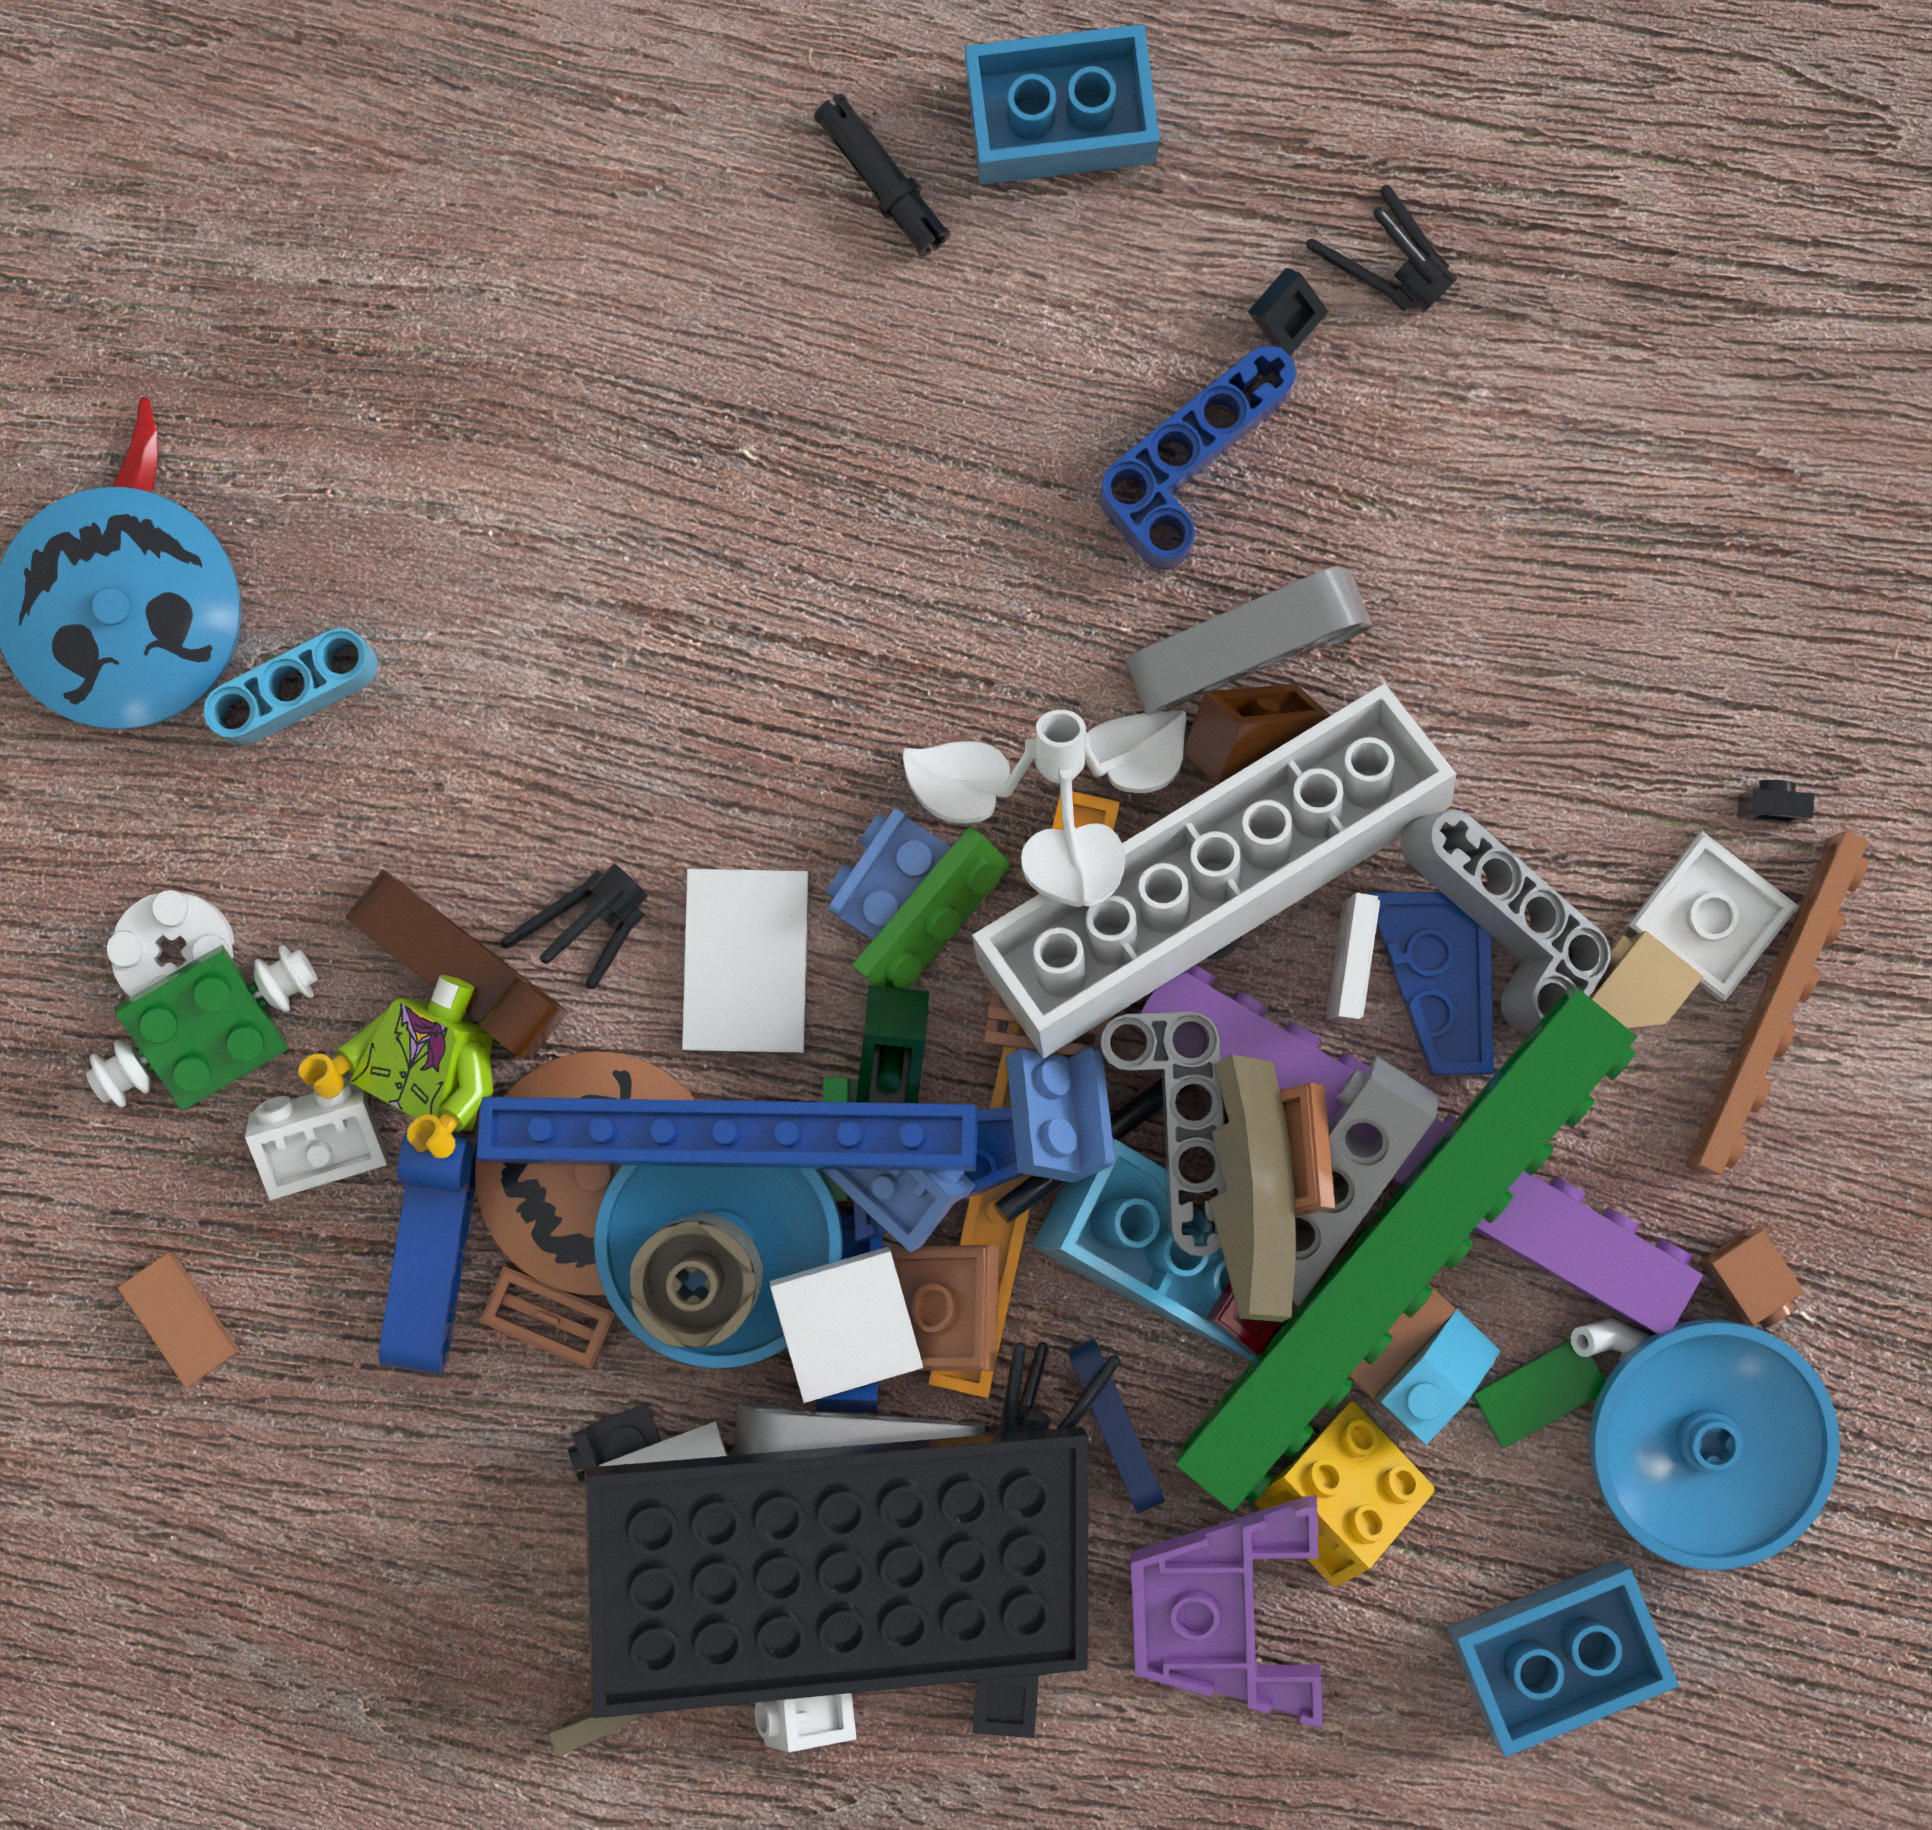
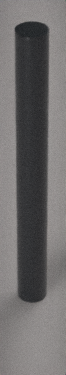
M1162 1078L1110 1116L1113 1139L1119 1141L1163 1108ZM1189 1084V1085L1184 1086L1182 1089H1180V1091L1178 1092L1177 1096L1180 1095L1182 1092H1184L1186 1089H1188V1088H1189L1190 1086H1192L1193 1084ZM1030 1176L997 1201L994 1207L1001 1218L1009 1224L1065 1181Z

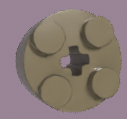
M701 1211L682 1215L661 1226L636 1253L631 1264L629 1277L632 1308L636 1318L645 1330L667 1345L684 1348L706 1347L719 1344L739 1329L755 1306L761 1291L764 1269L753 1241L743 1229L732 1221ZM700 1269L707 1275L704 1282L705 1287L700 1286L693 1292L684 1284L689 1278L687 1271L693 1273Z

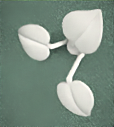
M1053 710L1042 715L1037 721L1036 740L1027 739L1025 741V752L1011 775L1009 763L998 749L985 743L973 741L951 742L925 749L905 748L903 750L904 771L913 794L930 813L948 822L974 823L983 821L993 814L996 807V796L1003 798L1011 796L1035 759L1037 769L1047 780L1060 783L1063 830H1042L1034 834L1027 841L1021 855L1022 872L1030 886L1048 898L1075 907L1083 905L1093 906L1105 901L1118 888L1125 870V851L1118 835L1104 824H1087L1075 829L1072 780L1082 771L1086 762L1093 776L1101 777L1107 774L1110 783L1118 790L1124 792L1150 793L1168 786L1178 776L1183 764L1186 712L1184 710L1160 711L1149 716L1146 713L1125 716L1099 724L1087 733L1085 722L1078 714L1068 710Z

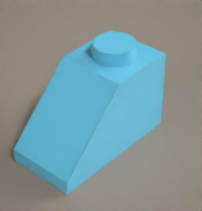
M1456 1309L1374 1399L1412 1436L1427 1445L1470 1399L1501 1351Z

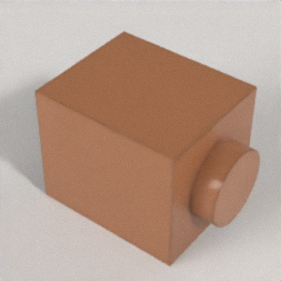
M1748 1228L1698 1261L1739 1323L1752 1326L1760 1323L1763 1328L1772 1326L1793 1312L1795 1308L1791 1301L1805 1292L1763 1229Z

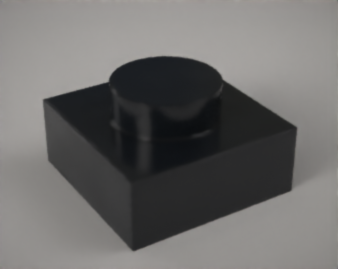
M1287 267L1248 311L1271 344L1282 348L1290 356L1329 312L1303 275Z
M1760 780L1758 788H1753L1739 795L1738 819L1799 824L1813 818L1815 794L1796 792V783L1792 781Z
M1039 1675L976 1681L972 1733L1034 1738Z

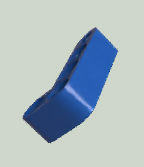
M1269 345L1260 346L1251 351L1115 461L1105 472L1100 490V505L1105 515L1141 558L1151 567L1163 570L1172 569L1180 565L1188 556L1194 539V523L1172 494L1275 412L1288 398L1296 371L1291 356L1282 348ZM1258 371L1263 376L1274 372L1278 376L1275 386L1273 387L1268 382L1263 384L1252 393L1251 399L1248 402L1244 394L1252 388ZM1212 405L1226 406L1233 412L1236 422L1228 428L1219 429L1213 427L1207 422L1204 411ZM1167 442H1177L1187 449L1190 459L1181 466L1173 467L1160 459L1158 449ZM1130 479L1141 486L1144 491V497L1135 504H1124L1114 498L1111 487L1120 480ZM1159 525H1170L1179 531L1182 537V544L1174 550L1165 551L1157 548L1152 543L1149 533Z
M407 1130L404 1134L399 1154L397 1177L399 1184H405L380 1340L379 1364L381 1366L441 1375L444 1372L451 1345L476 1187L477 1137L452 1134L456 1144L453 1153L446 1158H435L428 1149L424 1152H417L407 1139Z

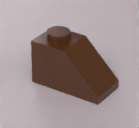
M1297 684L1204 692L1183 754L1202 771V775L1207 781L1218 785L1330 717L1331 714Z

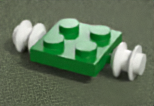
M223 944L116 1005V1016L139 1049L121 1040H116L114 1042L115 1056L104 1060L95 1053L90 1055L92 1069L86 1072L90 1086L103 1103L113 1100L119 1107L126 1106L125 1092L132 1087H136L145 1094L150 1092L151 1071L154 1070L181 1111L194 1105L288 1050L287 1040L264 1006L268 1002L272 1007L288 1012L290 1011L289 997L298 991L310 999L314 997L310 985L316 982L318 978L309 960L300 949L291 953L284 945L279 946L280 960L276 963L268 965L259 958L255 960L253 975L255 982L249 985Z

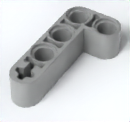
M1335 566L1309 575L1127 656L1124 660L1146 715L1149 716L1174 708L1204 695V692L1216 690L1315 646L1327 647L1353 638L1372 628L1373 624L1351 570Z
M1448 810L1423 816L1413 820L1404 828L1401 836V849L1408 863L1521 961L1501 996L1503 1017L1512 1028L1518 1031L1531 1032L1572 983L1590 997L1607 970L1611 953L1607 938L1594 924L1477 821L1463 811ZM1481 870L1485 872L1487 877L1486 889L1481 881ZM1525 908L1529 911L1530 926L1527 925L1525 920ZM1569 946L1573 953V963L1570 962L1568 956ZM1538 994L1541 995L1543 1001L1542 1012L1537 1004Z
M1196 1012L1143 1013L1118 1016L1110 1021L1100 1034L1099 1047L1107 1064L1123 1071L1162 1070L1168 1224L1171 1238L1180 1249L1190 1255L1205 1256L1213 1254L1221 1248L1216 1225L1214 1231L1204 1233L1203 1243L1195 1244L1194 1238L1190 1234L1182 1233V1223L1192 1221L1193 1201L1185 1200L1179 1203V1190L1202 1193L1214 1189L1215 1196L1227 1190L1212 1136V1131L1224 1125L1222 1093L1214 1064L1221 1061L1220 1038L1217 1027L1210 1018ZM1183 1023L1198 1025L1206 1035V1047L1202 1054L1196 1058H1185L1178 1054L1174 1048L1172 1041L1173 1033ZM1124 1025L1134 1026L1143 1034L1145 1040L1144 1051L1136 1060H1121L1112 1052L1110 1039L1114 1030ZM1189 1084L1198 1085L1203 1088L1209 1098V1108L1206 1114L1194 1121L1183 1118L1177 1111L1175 1104L1176 1096L1180 1089ZM1198 1146L1205 1149L1211 1156L1212 1169L1208 1177L1203 1181L1196 1183L1188 1182L1179 1172V1158L1188 1148ZM1201 1199L1203 1217L1214 1221L1210 1202Z
M738 1403L733 1455L985 1435V1425L958 1420L800 1411L782 1405Z

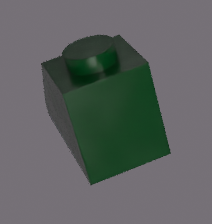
M868 986L856 1103H918L926 1042L929 991Z

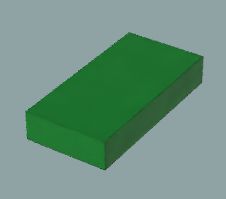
M1571 1338L1476 1389L1472 1397L1499 1446L1504 1449L1598 1397L1605 1379L1593 1357H1581L1573 1350Z

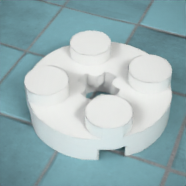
M168 890L142 898L123 914L116 925L114 935L108 941L107 954L112 962L113 973L124 992L129 997H132L222 944L231 958H233L232 945H235L230 924L214 905L196 896ZM182 937L187 944L181 951L186 959L185 962L179 967L172 962L166 963L163 966L159 960L163 952L160 947L161 943L166 938L176 941Z

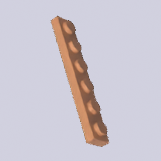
M1844 831L1830 837L1686 1165L1707 1175H1722L1725 1166L1732 1169L1738 1162L1747 1140V1136L1740 1133L1750 1111L1757 1113L1760 1110L1771 1087V1080L1765 1078L1774 1056L1781 1058L1794 1036L1796 1026L1789 1022L1798 1001L1804 1003L1809 999L1818 982L1820 970L1815 968L1814 965L1822 946L1830 947L1843 925L1844 914L1838 912L1847 890L1853 893L1860 885L1866 873L1869 860L1862 856L1869 840L1849 831Z

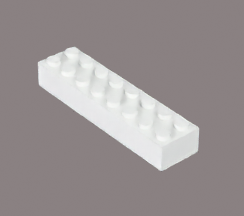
M1384 683L1123 842L1125 851L1124 875L1116 891L1105 901L1093 906L1083 905L1075 907L1038 894L974 933L972 938L977 963L1044 1059L1401 838L1404 828L1413 820L1440 813L1451 807L1456 773Z

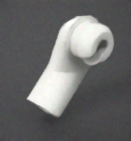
M1607 1318L1575 1328L1571 1334V1345L1573 1350L1581 1357H1589L1608 1350L1621 1352L1620 1362L1628 1352L1651 1335L1615 1318Z

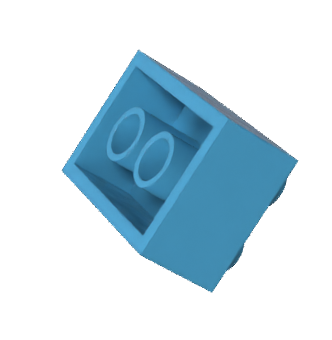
M1144 24L965 46V76L979 185L1156 164L1160 138Z
M1617 1559L1446 1628L1492 1743L1504 1757L1679 1687L1630 1567Z

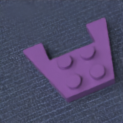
M1304 1496L1132 1551L1131 1585L1135 1676L1211 1697L1212 1693L1216 1692L1247 1701L1248 1708L1268 1714H1270L1271 1709L1299 1716V1723L1313 1727H1322L1321 1664H1256L1253 1591L1254 1559L1318 1558L1317 1496Z

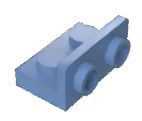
M896 807L888 818L880 813L877 814L859 842L867 848L854 868L845 863L825 892L833 898L828 906L829 912L871 940L876 937L951 848V846L908 819L906 814Z
M1088 1047L1069 1058L1051 1054L1043 1059L1039 1051L1020 1048L1007 1055L1006 1061L1018 1173L1076 1183L1112 1166L1115 1156L1107 1081L1101 1049Z
M821 1169L909 1252L921 1248L953 1204L968 1197L975 1188V1184L964 1174V1171Z

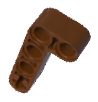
M384 869L380 871L345 916L354 926L434 988L440 975L452 976L473 985L475 988L466 1013L478 1021L479 1026L487 1034L522 1059L531 1061L568 1013L551 997Z

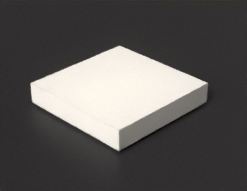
M1702 831L1696 835L1625 928L1633 934L1648 931L1704 977L1698 985L1722 1002L1726 1001L1799 906Z
M1355 893L1342 903L1325 1022L1346 1025L1360 1020L1364 1016L1380 906L1378 896Z
M889 1246L769 1281L804 1403L923 1368Z

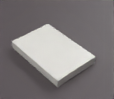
M687 869L683 1051L805 1053L808 871Z

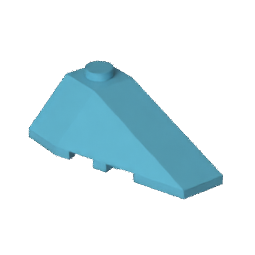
M1113 1139L1114 1164L1076 1183L1068 1182L1058 1192L1032 1247L1078 1274L1252 1362L1257 1355L1247 1353L1205 1319L1230 1282L1222 1248H1219L1213 1254L1205 1256L1190 1255L1180 1249L1171 1238L1169 1231L1166 1170L1116 1139ZM1179 1192V1203L1186 1199ZM1193 1209L1192 1221L1183 1222L1181 1230L1182 1233L1193 1236L1195 1244L1203 1243L1204 1233L1211 1232L1210 1228L1213 1225L1203 1217L1201 1211Z

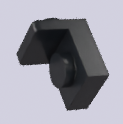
M644 1403L573 1432L572 1436L575 1445L568 1447V1454L578 1480L583 1482L585 1481V1467H598L600 1464L659 1443L662 1440L649 1405Z

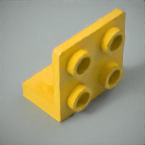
M1349 1402L1340 1409L1292 1465L1274 1475L1270 1485L1254 1503L1260 1510H1264L1304 1496H1317L1318 1558L1306 1559L1335 1588L1369 1570L1434 1493V1486L1355 1402Z

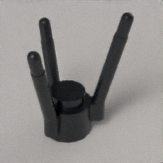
M1389 185L1381 187V194L1408 236L1382 207L1375 208L1373 215L1409 259L1394 274L1402 283L1399 287L1317 240H1307L1306 247L1308 250L1386 295L1403 312L1414 303L1424 313L1457 280L1448 270L1450 265L1435 251L1403 202L1400 201Z
M613 863L603 874L596 870L582 885L505 936L500 942L501 946L505 949L512 947L587 898L584 903L589 908L554 940L540 955V960L544 964L550 963L598 917L609 927L619 919V925L586 981L588 989H595L605 972L609 969L630 931L645 916L638 906L648 895L627 873Z
M1040 1342L1036 1347L1019 1406L1018 1401L1026 1346L1023 1343L1015 1344L1009 1369L1002 1418L997 1434L1050 1430L1051 1418L1044 1412L1033 1408L1048 1353V1344L1046 1342ZM1112 1355L1109 1357L1057 1429L1074 1428L1119 1366L1120 1358L1118 1356Z

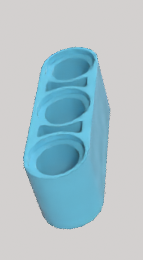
M336 628L326 631L214 689L204 703L203 714L206 724L213 732L234 744L249 745L256 743L364 688L372 682L377 673L378 660L376 653L364 639L349 629ZM346 646L357 647L359 658L355 668L344 674L335 673L332 662L336 652ZM290 674H302L305 683L301 695L292 701H282L279 695V685L282 680ZM237 701H247L250 707V715L247 722L240 728L229 729L225 721L229 706Z

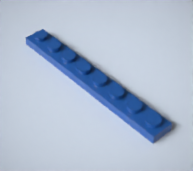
M483 1097L480 1103L476 1159L482 1163L976 1171L978 1108L975 1104Z

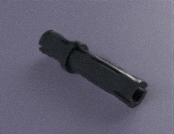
M840 93L833 96L832 100L836 104L834 107L829 100L825 101L815 112L814 120L823 127L879 200L877 208L884 218L892 217L914 245L919 256L924 257L931 253V249L928 247L930 244L935 250L938 249L949 238L950 231L947 227H944L920 196L922 187L916 179L912 177L906 178L848 103V99L844 94Z

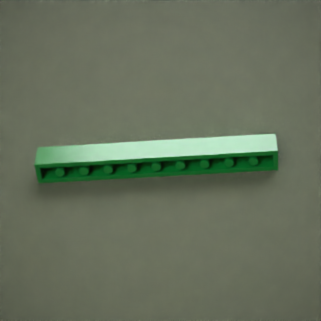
M1572 983L1308 1294L1301 1305L1297 1307L1292 1313L1291 1318L1287 1319L1275 1333L1260 1356H1256L1177 1449L1175 1465L1230 1511L1234 1512L1244 1499L1253 1504L1272 1482L1274 1475L1269 1472V1469L1281 1455L1285 1453L1290 1458L1293 1457L1310 1438L1314 1429L1308 1424L1324 1406L1329 1411H1332L1344 1399L1353 1385V1382L1348 1377L1361 1361L1365 1360L1368 1364H1372L1384 1352L1393 1338V1335L1388 1330L1401 1314L1404 1313L1410 1318L1425 1304L1433 1291V1288L1428 1283L1441 1267L1445 1266L1448 1270H1452L1465 1257L1473 1245V1241L1468 1238L1469 1234L1483 1218L1492 1223L1505 1210L1513 1198V1194L1508 1190L1509 1187L1523 1171L1531 1176L1545 1163L1554 1149L1549 1140L1564 1123L1572 1128L1586 1115L1595 1101L1589 1093L1604 1076L1613 1080L1626 1068L1636 1053L1630 1045L1637 1036Z

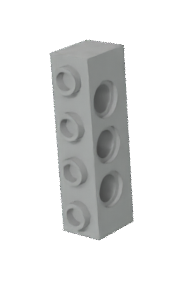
M1378 1056L1365 1073L1356 1068L1350 1074L1336 1098L1343 1105L1331 1121L1328 1119L1332 1171L1344 1176L1347 1184L1333 1186L1335 1209L1297 1216V1218L1308 1221L1314 1229L1309 1232L1296 1231V1259L1292 1302L1297 1306H1300L1436 1117L1440 1096ZM1358 1123H1368L1375 1126L1382 1136L1373 1140L1363 1139L1357 1136L1351 1127Z

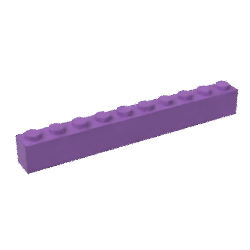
M1194 965L1150 993L1138 1014L1167 1012L1202 1013L1210 1018L1217 1027L1220 1038L1221 1060L1233 1054L1273 1061L1280 1090L1310 1082L1325 1085L1327 1117L1330 1121L1343 1105L1336 1098L1350 1074L1356 1068L1364 1073L1369 1068L1368 1065L1342 1052L1337 1061L1318 1050L1317 1046L1321 1039L1293 1022H1289L1284 1030L1265 1019L1264 1016L1268 1008L1250 996L1237 991L1231 999L1211 987L1216 978L1197 965ZM1183 1023L1176 1028L1172 1041L1178 1054L1185 1058H1196L1204 1051L1207 1040L1201 1027L1194 1023ZM1134 1026L1130 1027L1131 1030L1143 1036L1140 1030ZM1450 1114L1446 1116L1444 1122L1435 1118L1390 1181L1400 1187L1457 1118ZM1358 1123L1351 1127L1354 1133L1363 1139L1373 1140L1382 1136L1375 1126L1368 1123ZM1523 1171L1508 1189L1513 1194V1198L1505 1210L1492 1223L1483 1218L1475 1227L1474 1231L1652 1335L1655 1333L1661 1334L1674 1328L1703 1277L1702 1273L1688 1266L1693 1257L1688 1252L1661 1238L1656 1246L1635 1235L1639 1224L1609 1207L1605 1209L1603 1215L1582 1204L1586 1196L1583 1191L1556 1176H1553L1548 1184L1536 1176H1530Z

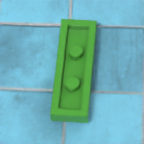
M969 826L860 954L852 966L874 986L908 989L946 942L957 933L959 927L983 898L995 888L999 879L1012 864L983 835Z

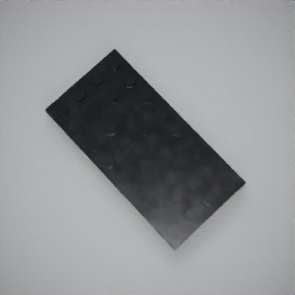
M1082 1427L585 1467L591 1708L594 1718L1087 1670L1088 1434Z

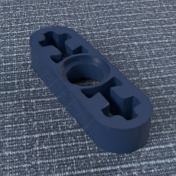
M1095 1338L1066 1349L1083 1390L1086 1389L1097 1372L1105 1364ZM1110 1377L1090 1407L1137 1514H1140L1165 1503V1500L1113 1379Z

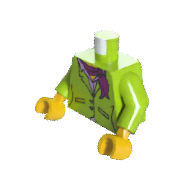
M440 975L431 1001L397 998L374 1021L335 1050L336 1058L333 1060L324 1054H313L304 1059L298 1069L300 1078L306 1085L314 1084L313 1088L320 1097L332 1099L343 1090L344 1077L342 1075L346 1072L353 1074L350 1083L415 1118L407 1130V1139L417 1152H424L428 1149L435 1158L449 1157L456 1146L455 1138L451 1133L453 1131L472 1130L477 1113L480 1110L482 1098L491 1097L494 1091L490 1060L493 1038L479 1025L464 1018L475 987L461 979Z

